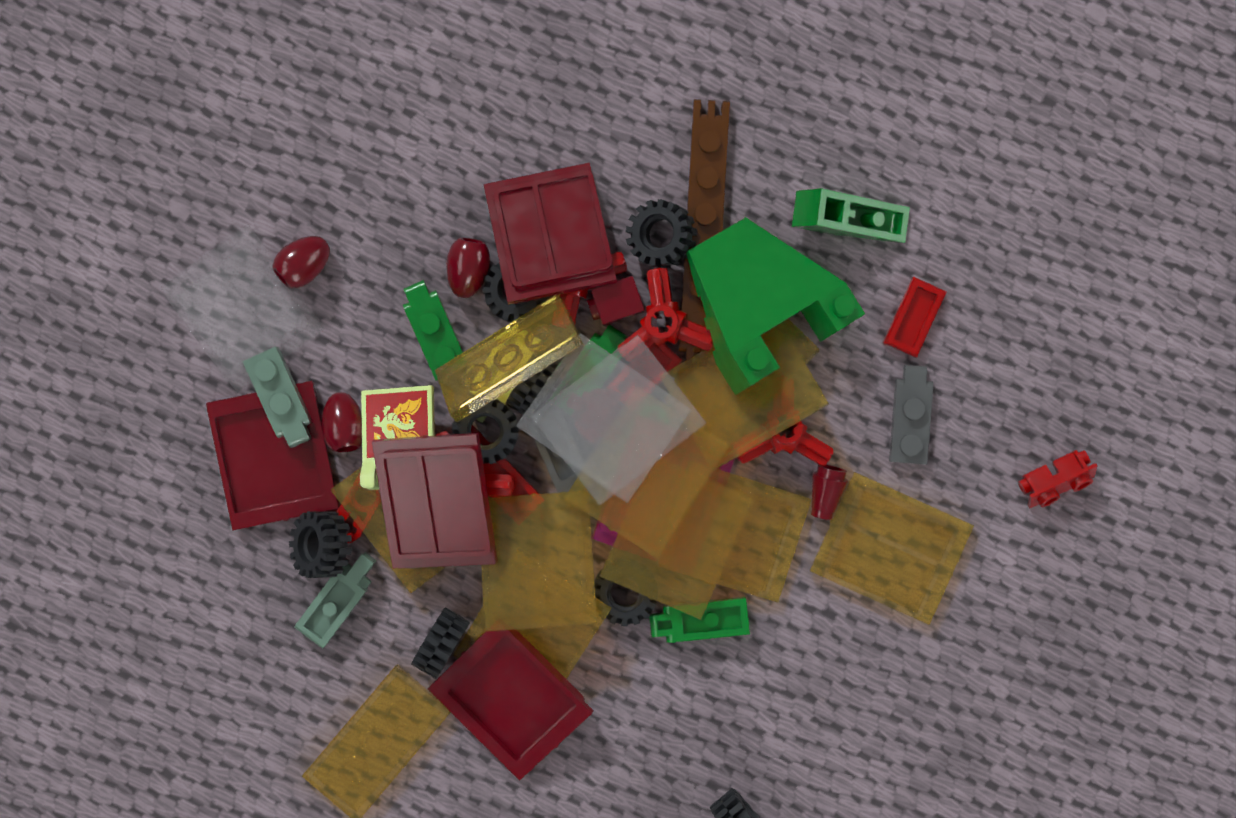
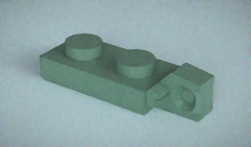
M365 552L361 554L353 566L350 564L343 566L344 571L328 580L294 628L322 649L325 648L368 591L367 588L372 581L366 575L377 560Z

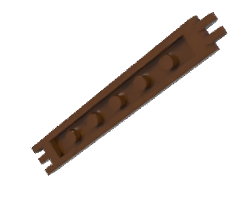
M694 99L687 202V211L689 213L687 215L693 217L695 221L692 224V227L697 229V236H692V241L696 242L695 246L723 231L730 101H722L721 115H715V100H708L707 114H700L702 109L701 99ZM684 258L681 311L688 314L687 320L705 326L704 318L706 315L701 297L697 296L688 259ZM679 340V352H686L685 367H693L694 353H700V367L707 368L708 353L713 354V351H715L714 345L710 351H705Z

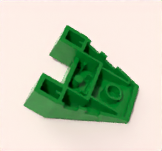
M746 217L686 252L697 296L701 297L706 315L704 318L707 331L710 330L715 351H713L715 363L735 395L780 368L761 335L801 311L821 342L865 315L846 282Z

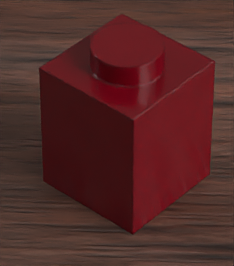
M633 276L618 280L616 283L591 289L594 298L587 300L593 320L601 319L603 326L644 313V307Z

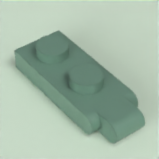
M275 346L242 361L278 438L284 436L290 448L310 440L311 435L306 425L312 423V420L279 347Z

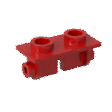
M1074 450L1052 462L1058 474L1052 475L1047 465H1044L1024 474L1023 479L1018 481V485L1024 495L1030 492L1029 509L1038 504L1040 507H1046L1056 502L1060 498L1059 494L1070 489L1077 492L1092 484L1098 465L1095 463L1087 466L1091 461L1086 451L1078 452Z

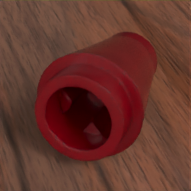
M826 464L824 467L818 465L817 471L813 472L812 516L832 520L833 513L848 483V479L845 478L847 470Z

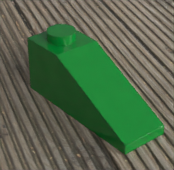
M823 188L796 191L792 227L826 234L905 243L910 207Z

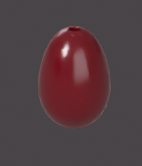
M319 236L300 238L289 243L278 252L274 258L272 269L286 287H303L312 282L325 267L329 259L330 247L326 240Z
M462 237L458 238L450 247L447 255L446 271L449 286L456 296L470 298L483 285L490 267V252L485 242Z
M345 392L332 394L324 406L322 415V433L325 442L329 448L337 453L355 451L362 446V411L357 402Z

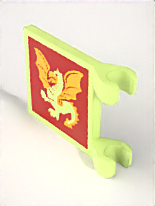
M434 386L361 391L362 468L360 485L363 488L369 490L379 489L372 447L373 440L421 437L423 435L435 436Z

